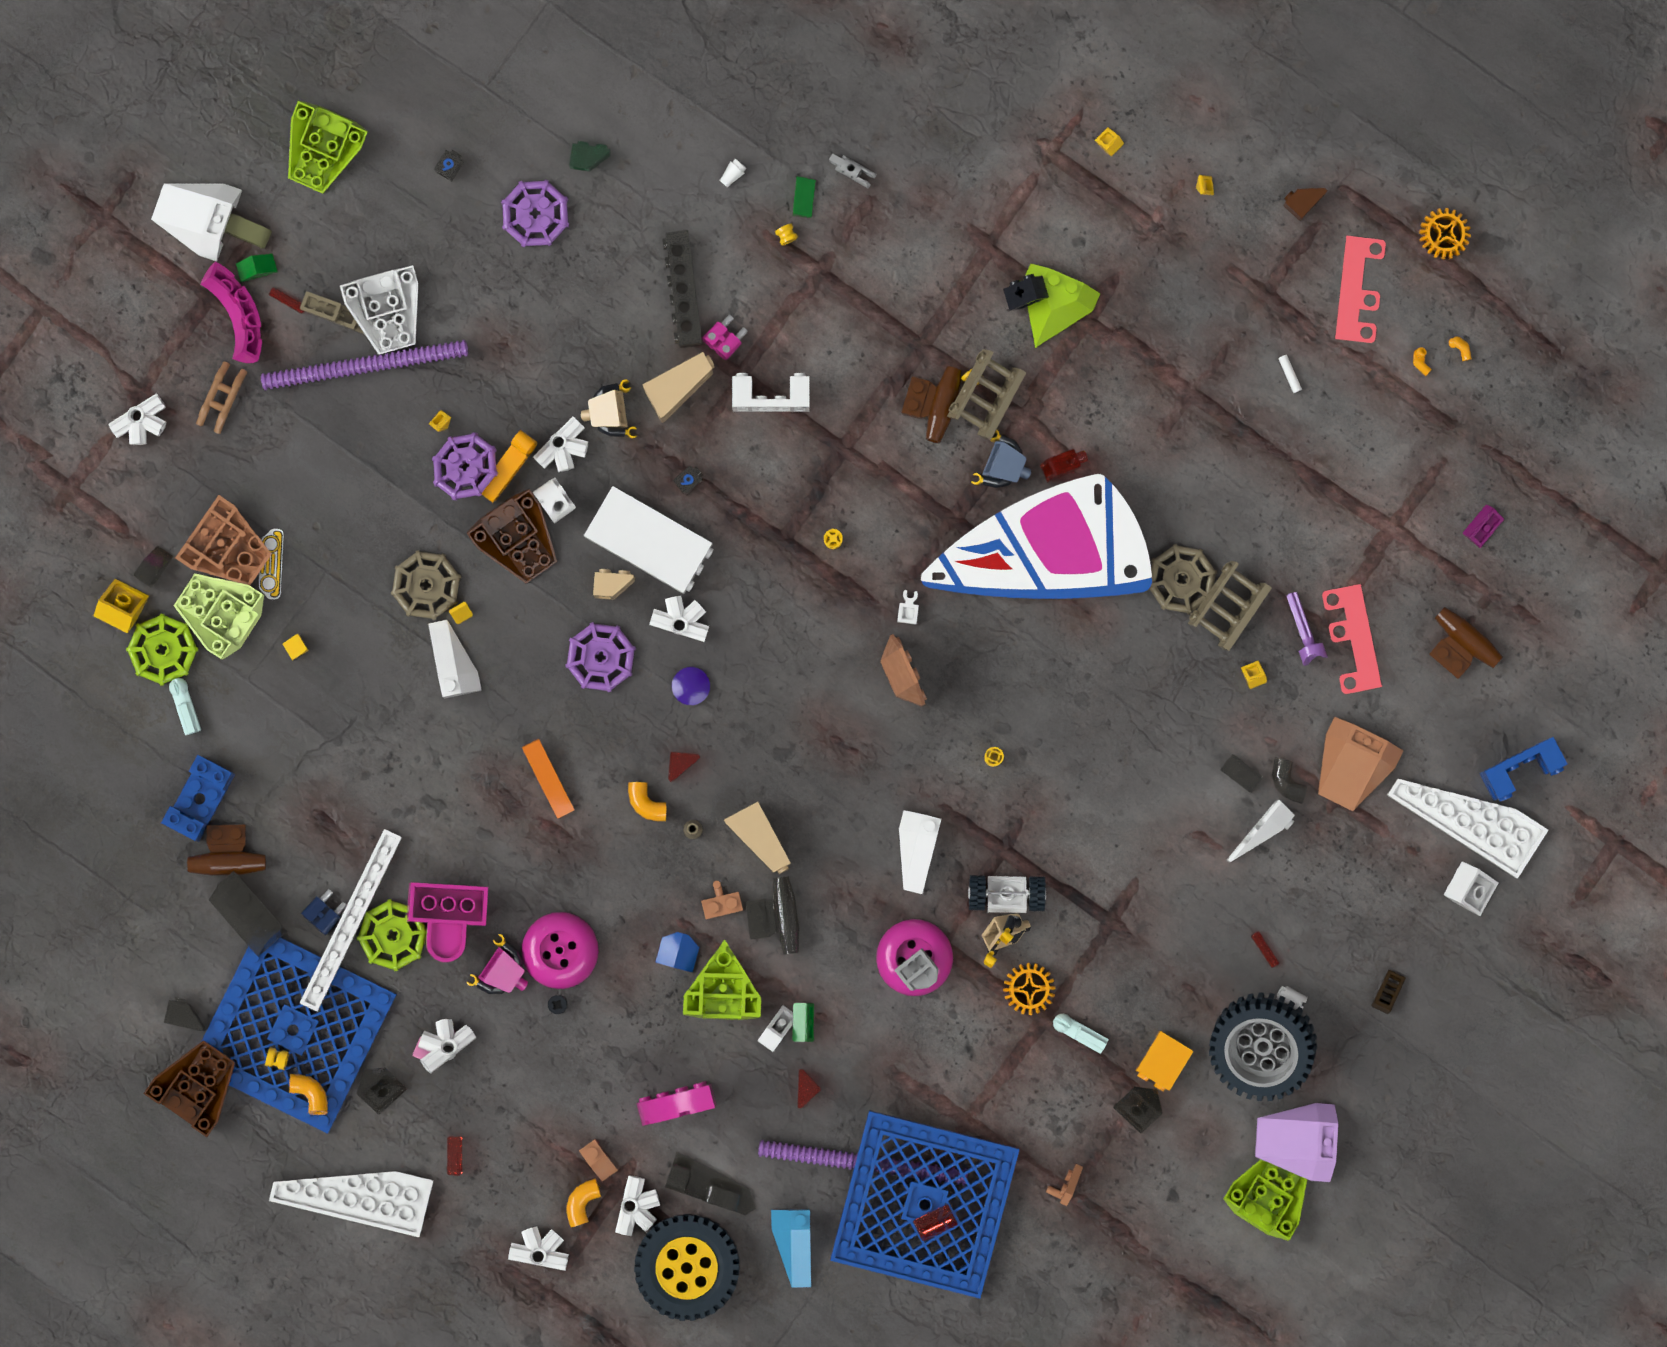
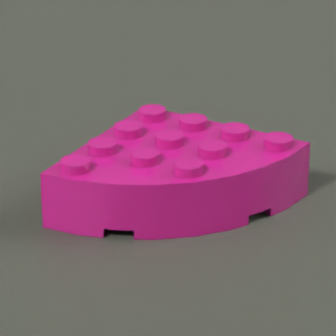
M703 1081L694 1084L692 1089H688L685 1086L675 1089L676 1093L669 1094V1091L656 1094L657 1098L651 1099L650 1096L639 1098V1103L636 1104L642 1126L715 1108L717 1105L712 1085Z

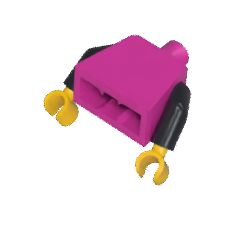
M498 934L502 938V942L496 943L493 940L498 949L479 977L474 974L470 975L475 978V982L472 984L467 981V984L469 986H477L478 989L488 994L510 993L514 987L523 991L528 981L521 977L525 970L522 968L523 962L520 954L509 942H506L503 935Z

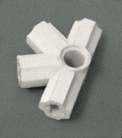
M156 393L139 405L131 407L128 412L108 425L116 438L129 432V445L147 444L146 430L160 436L165 429L167 422L154 415L165 409L166 406ZM136 411H140L141 418L135 421L133 415Z
M572 417L556 434L551 436L550 440L533 458L544 469L554 459L558 472L574 469L571 454L585 458L589 441L576 438L585 427ZM560 437L563 438L564 444L558 448L554 446V441Z
M675 596L665 599L668 613L654 609L649 625L695 640L705 641L709 626L696 621L706 611L696 600L684 609L682 597ZM678 620L683 621L685 624L684 629L681 631L674 628V623Z
M442 1019L436 1022L437 1035L424 1031L418 1047L430 1053L420 1060L423 1067L431 1074L445 1062L453 1059L459 1051L476 1039L470 1027L465 1025L454 1033L452 1019ZM445 1046H451L454 1050L450 1053H447L443 1050V1048Z
M628 1176L616 1233L632 1236L635 1222L646 1232L657 1220L647 1209L660 1206L659 1197L656 1189L642 1193L644 1178ZM633 1201L635 1209L632 1211L627 1210L625 1202Z
M538 1226L522 1231L525 1245L511 1243L508 1260L566 1271L569 1254L555 1251L564 1240L552 1229L541 1239ZM538 1251L544 1255L541 1262H535L533 1259L534 1254Z

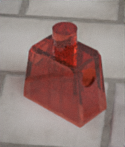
M1072 449L1046 459L1040 466L1048 483L1075 472L1081 467V463L1088 461L1084 450L1076 453Z

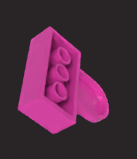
M409 883L407 922L427 923L426 947L429 954L435 960L440 962L456 960L465 949L467 925L486 926L488 887Z

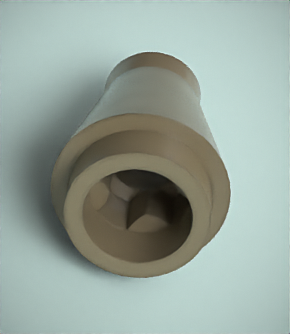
M690 820L684 825L683 831L687 838L697 839L701 836L703 829L698 821ZM690 826L696 827L694 833L689 831Z

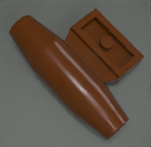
M947 366L937 387L930 381L916 377L911 378L901 413L918 419L928 417L927 441L939 444L951 422V418L947 417L951 404L955 402L959 395L961 370L958 368Z
M1444 607L1435 617V620L1449 637L1442 639L1429 655L1457 679L1469 668L1473 657L1491 668H1494L1503 658L1490 640L1461 616Z
M245 824L206 825L207 846L211 853L187 857L189 873L211 876L243 875L266 870L265 855L242 852L246 845Z

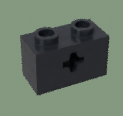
M1034 274L1024 276L1023 281L1016 280L1010 282V286L1003 289L1010 311L1023 309L1049 298L1043 276L1035 277Z

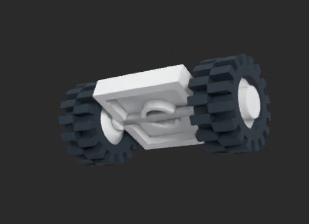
M970 875L968 889L969 910H985L986 895L988 897V912L1026 913L1028 896L1029 911H1045V877L1030 876L1028 891L1026 890V877L988 876V889H986L985 876Z

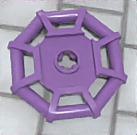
M549 180L520 181L514 190L501 201L503 208L502 228L513 236L522 247L536 245L551 246L566 227H569L568 198L553 187ZM526 189H542L540 194L528 195ZM546 190H547L555 199H557V201H555V202H553V203H552L551 201H549L548 198H546V197L544 196L545 193H546ZM523 191L525 197L517 205L512 203ZM559 205L560 220L555 218L554 208ZM510 208L516 209V220L511 222ZM533 209L541 212V215H537L536 219L530 215ZM553 223L558 224V226L549 235H547L546 230L548 229V227ZM520 225L526 231L525 236L519 233L514 226ZM531 233H542L544 238H529Z
M475 432L469 435L448 437V441L436 456L432 457L434 485L451 496L452 500L457 501L460 498L472 496L480 497L492 479L498 475L495 456L497 450L495 446H491ZM470 442L469 447L458 448L457 444ZM476 444L483 448L485 452L478 453L475 450ZM453 447L454 452H451L449 454L447 460L443 459L445 455L449 452V450ZM486 458H488L489 469H485ZM464 463L470 464L466 471L461 468ZM441 464L446 465V475L443 477ZM486 474V476L479 483V485H477V482L479 481L478 478ZM452 480L456 483L455 489L446 484V482ZM473 486V489L462 490V487Z
M591 622L589 626L576 636L570 637L568 659L565 666L580 683L581 688L612 692L613 688L629 676H632L633 673L631 672L636 647L630 643L621 631L620 626L601 625ZM596 632L611 633L609 639L597 637ZM593 634V639L585 645L580 643L588 635ZM615 636L625 647L624 649L619 650L614 644L613 639ZM577 646L582 648L581 660L575 661ZM600 652H603V655L606 656V659L602 660V662L600 663L598 662V659L595 658V655H599ZM626 653L625 667L623 668L619 666L620 655ZM582 664L587 670L588 675L586 678L576 667L577 665ZM616 669L622 672L609 682L608 675ZM592 676L604 677L605 683L589 680Z

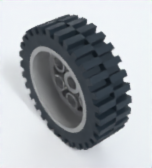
M1264 992L1258 993L1257 998H1254L1253 993L1248 994L1246 1000L1243 996L1239 997L1237 1003L1232 1001L1228 1009L1225 1007L1214 1026L1209 1044V1056H1212L1210 1062L1212 1066L1216 1065L1214 1072L1216 1075L1221 1073L1220 1081L1222 1083L1229 1082L1227 1086L1229 1090L1232 1091L1236 1087V1094L1239 1096L1243 1092L1247 1093L1246 1099L1251 1100L1252 1096L1256 1095L1257 1101H1262L1264 1096H1267V1101H1273L1274 1096L1277 1095L1279 1100L1284 1097L1285 1092L1289 1096L1293 1094L1294 1088L1298 1090L1302 1082L1305 1083L1308 1074L1310 1075L1317 1050L1316 1033H1313V1023L1308 1025L1310 1018L1307 1014L1302 1017L1303 1009L1300 1006L1296 1010L1293 1009L1295 1003L1291 1000L1288 1004L1284 1003L1286 997L1281 995L1279 1000L1274 999L1275 994L1269 993V997L1264 998ZM1256 1024H1261L1264 1028L1259 1029L1256 1027ZM1275 1030H1279V1031H1281L1283 1034H1282V1035H1277V1034L1274 1033V1031H1275ZM1246 1035L1250 1040H1244L1241 1036ZM1260 1042H1266L1269 1046H1262ZM1284 1048L1287 1052L1282 1053L1278 1049ZM1246 1053H1251L1254 1057L1249 1058L1246 1056ZM1269 1059L1273 1063L1267 1064L1264 1062V1060Z

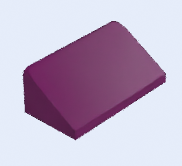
M1485 505L1464 530L1463 535L1477 547L1481 548L1503 522L1504 518L1493 507Z

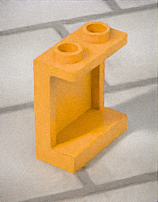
M1159 1031L1143 1060L1136 1068V1071L1139 1072L1137 1076L1146 1082L1148 1079L1155 1082L1154 1087L1163 1092L1165 1089L1170 1091L1193 1051L1162 1031Z

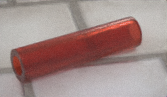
M274 287L271 289L269 296L303 314L304 311L300 310L301 302Z
M1257 931L1251 935L1271 968L1277 966L1279 961L1260 932Z

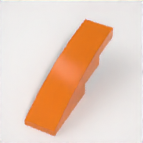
M537 739L523 746L522 749L557 819L574 811V807L540 740Z

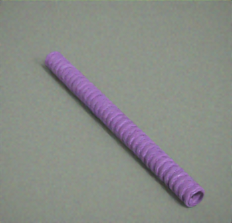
M462 340V342L456 341V343L452 341L450 344H447V342L444 345L440 343L438 346L434 344L433 347L428 345L427 348L421 347V349L415 348V350L409 349V351L405 349L403 352L399 350L397 353L393 351L391 354L387 352L385 355L380 354L379 356L375 354L374 357L369 355L368 358L363 356L362 359L357 357L356 360L351 358L350 361L345 359L344 362L339 360L338 363L333 361L332 364L329 362L326 365L322 363L320 366L316 364L315 367L310 365L309 368L304 366L303 369L298 367L297 370L292 368L291 371L286 369L285 372L280 370L279 373L276 371L273 374L268 372L267 375L262 373L261 383L263 389L267 390V388L273 389V387L279 388V386L285 387V385L291 386V384L295 386L297 383L301 385L303 382L307 384L309 381L313 383L315 380L332 379V377L338 378V376L342 378L344 375L348 377L350 374L354 376L356 373L360 375L362 372L366 374L368 371L372 373L373 370L378 372L379 369L384 371L385 368L390 370L391 367L396 369L397 366L402 368L403 365H406V367L409 364L413 366L415 363L419 365L420 362L425 364L426 361L431 363L432 360L437 362L438 359L443 361L444 358L449 360L450 357H453V359L456 356L461 358L462 355L467 357L468 348L465 340Z
M764 1140L760 1141L758 1152L759 1157L764 1155L765 1158L771 1156V1159L777 1157L778 1160L780 1158H783V1160L789 1159V1161L795 1160V1162L799 1160L801 1163L806 1161L807 1164L813 1162V1165L819 1163L820 1166L825 1164V1166L831 1165V1167L837 1166V1168L841 1166L843 1169L848 1167L849 1170L854 1168L857 1155H854L853 1152L851 1154H848L846 1151L845 1153H842V1151L836 1152V1150L832 1152L830 1149L825 1151L824 1148L818 1150V1147L812 1149L811 1146L809 1148H806V1146L800 1147V1145L794 1146V1144L790 1146L788 1143L783 1145L782 1142L776 1144L775 1141L770 1143V1141L764 1142ZM888 1158L878 1163L883 1171L892 1166ZM893 1158L894 1164H897L898 1162L902 1161L901 1159H899V1161H896V1159ZM913 1161L910 1162V1164H911V1166L913 1167V1169H915V1168H917L918 1166L922 1165V1164H919V1162H917V1163H913ZM907 1163L897 1168L901 1175L911 1171ZM937 1164L934 1166L928 1165L932 1174L941 1169ZM876 1165L873 1173H875L876 1171L879 1172ZM925 1167L916 1172L921 1180L930 1176ZM955 1167L946 1170L951 1179L960 1174L959 1170L955 1169ZM892 1170L891 1172H889V1173H891V1176H893L894 1174H897V1173L895 1172V1170ZM944 1172L934 1177L940 1183L941 1181H944V1183L948 1181ZM963 1177L954 1181L956 1185H959V1183H961L963 1186H965L966 1184Z

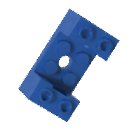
M1554 737L1548 738L1479 773L1493 801L1499 799L1501 802L1513 796L1512 792L1516 791L1507 772L1520 767L1518 764L1520 762L1525 764L1537 759L1544 775L1550 773L1552 776L1564 771L1563 766L1567 765V762Z
M197 755L189 770L191 775L174 807H169L161 823L199 842L207 828L206 825H209L235 773ZM202 793L205 796V802L199 805L195 802V796Z

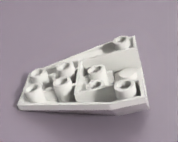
M164 184L151 220L197 255L217 262L223 247L221 240L233 207H237L242 190L226 184Z
M413 265L340 285L345 306L378 355L415 345L418 281Z

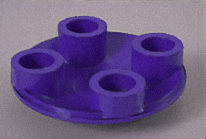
M687 667L680 670L674 676L672 691L679 702L686 705H697L708 696L710 681L702 670L695 667Z

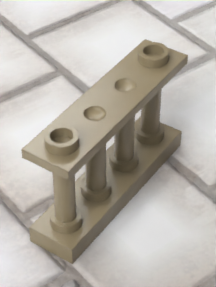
M982 349L977 355L976 363L958 397L951 404L947 417L958 420L961 416L979 427L977 435L991 440L1026 372L1013 367L1011 370L1006 369L991 359L994 352ZM986 366L1005 376L1006 380L1002 387L982 376ZM977 383L997 394L993 404L973 393ZM968 400L988 410L985 420L982 421L964 410Z
M1235 561L1227 562L1223 566L1222 574L1199 608L1191 613L1190 621L1188 622V625L1197 627L1200 624L1219 638L1218 646L1227 651H1230L1272 589L1266 583L1260 582L1256 585L1235 569L1239 563ZM1231 576L1251 590L1252 595L1249 600L1245 601L1225 586ZM1220 592L1241 607L1238 616H1233L1214 602ZM1209 608L1230 622L1231 626L1227 632H1223L1203 617Z

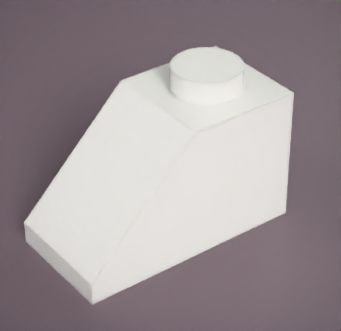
M783 1005L757 1041L773 1052L793 1025V1012Z

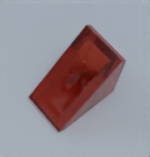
M671 752L669 781L672 783L697 762L700 756L698 754Z
M799 1069L798 1108H802L822 1089L803 1069Z

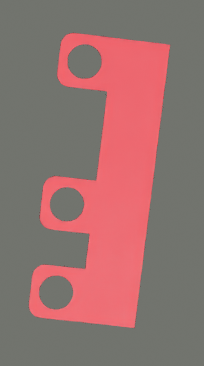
M1346 236L1335 339L1373 343L1375 341L1376 325L1358 322L1359 309L1376 311L1379 308L1380 294L1377 291L1362 290L1365 258L1382 259L1385 255L1386 246L1384 240ZM1379 243L1382 247L1381 253L1373 255L1369 249L1370 245ZM1369 294L1376 298L1375 305L1371 307L1364 303L1365 296ZM1363 327H1370L1373 334L1370 338L1365 339L1361 336L1360 331Z
M1361 584L1324 591L1322 597L1325 609L1344 608L1347 619L1329 625L1331 640L1333 642L1351 640L1357 672L1340 676L1342 692L1350 694L1382 687ZM1334 593L1339 597L1338 604L1331 606L1327 603V596ZM1339 625L1343 626L1346 631L1345 635L1341 638H1337L1333 634V629ZM1348 677L1354 678L1356 680L1355 688H1345L1344 680Z

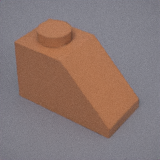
M597 1139L579 1150L601 1181H604L618 1171Z

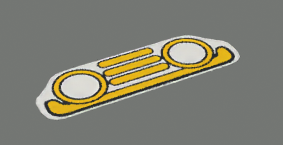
M271 529L261 539L272 555L259 572V589L268 599H278L281 594L283 531Z

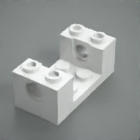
M737 373L736 376H732L733 412H809V376H806L805 373H794V376H790V399H786V396H775V399H767V396H756V399H752V376H748V373Z

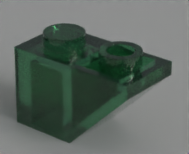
M578 141L577 144L573 143L569 167L570 169L589 172L611 156V149H608V146L603 144H596L595 147L589 146V143Z

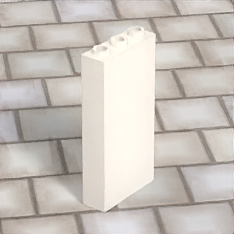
M612 486L584 534V537L682 594H685L686 591L690 592L695 583L692 581L696 574L700 575L704 568V565H702L704 559H709L714 550L711 548L713 544L710 541Z

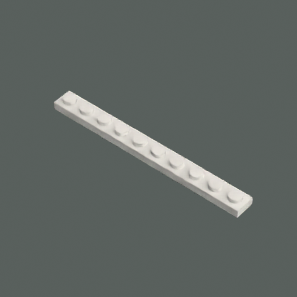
M383 830L300 1004L318 1012L402 837L388 830Z

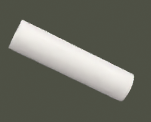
M1284 355L1278 358L1293 393L1301 391L1302 388L1288 356Z

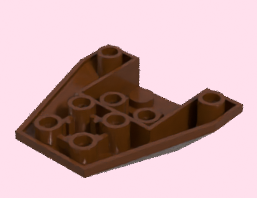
M530 489L510 497L480 518L467 531V535L478 550L525 584L557 562L541 505Z
M203 1040L154 1077L143 1094L159 1105H164L190 1123L192 1128L208 1137L219 1121L236 1062Z

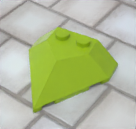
M1030 263L1025 276L1034 274L1035 277L1043 276L1049 298L1028 306L1034 345L1037 348L1048 339L1093 312L1100 293L1083 282L1050 268Z
M726 940L722 942L719 949L684 994L683 1015L702 1019L745 1020L761 1017V997Z

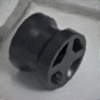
M561 995L552 996L548 1001L549 1011L553 1014L564 1013L567 1009V1000Z

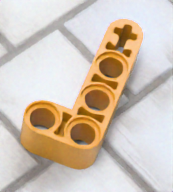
M522 430L515 435L511 441V446L496 465L497 477H494L482 492L485 498L492 503L498 499L538 444L537 441Z

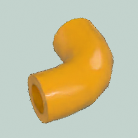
M628 782L629 800L635 812L648 820L666 821V802L650 800L647 794L646 782Z
M290 1074L289 1093H299L307 1097L309 1114H327V1095L321 1084L310 1076Z
M596 1179L582 1183L570 1194L566 1206L570 1227L589 1222L585 1209L589 1201L601 1197Z

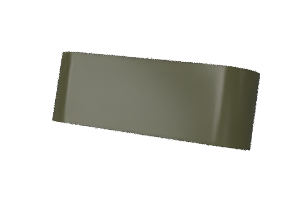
M231 213L224 233L265 249L272 231Z

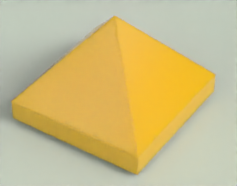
M1198 176L1196 189L1200 194L1214 195L1212 176Z
M440 410L429 425L440 432L448 429L451 417Z

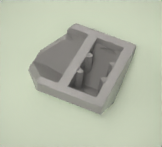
M923 948L894 970L910 991L929 988L937 982L938 967Z

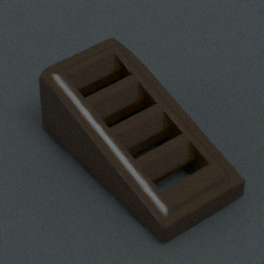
M1388 969L1371 1006L1389 1014L1406 977ZM1391 978L1399 982V984L1392 983L1388 979ZM1387 985V986H1389V987H1391V988H1393V989H1396V990H1395V992H1394V991H1392V990H1390V989H1388V988H1385V986ZM1382 992L1392 996V999L1382 995ZM1379 999L1388 1003L1389 1005L1380 1002Z

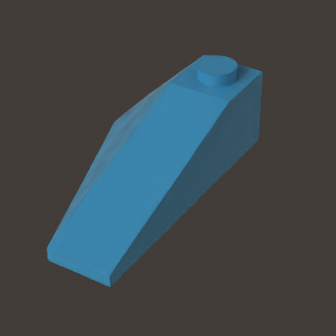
M810 1209L771 1210L772 1232L791 1287H811Z

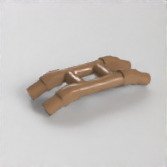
M223 362L216 373L196 422L199 426L204 425L210 407L221 411L214 428V432L221 434L231 406L247 375V371L241 369L232 387L221 383L230 366L227 362ZM218 390L228 394L225 404L214 401Z

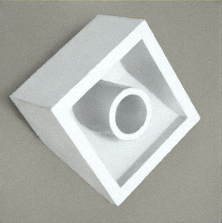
M1461 862L1444 896L1481 916L1498 882L1480 869Z

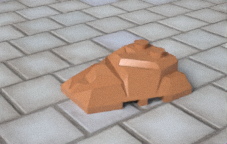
M218 495L175 559L190 569L250 586L272 554L238 509Z

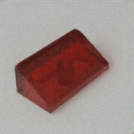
M461 1136L447 1137L448 1175L460 1176L462 1174Z
M948 1204L913 1220L922 1241L928 1240L958 1225Z

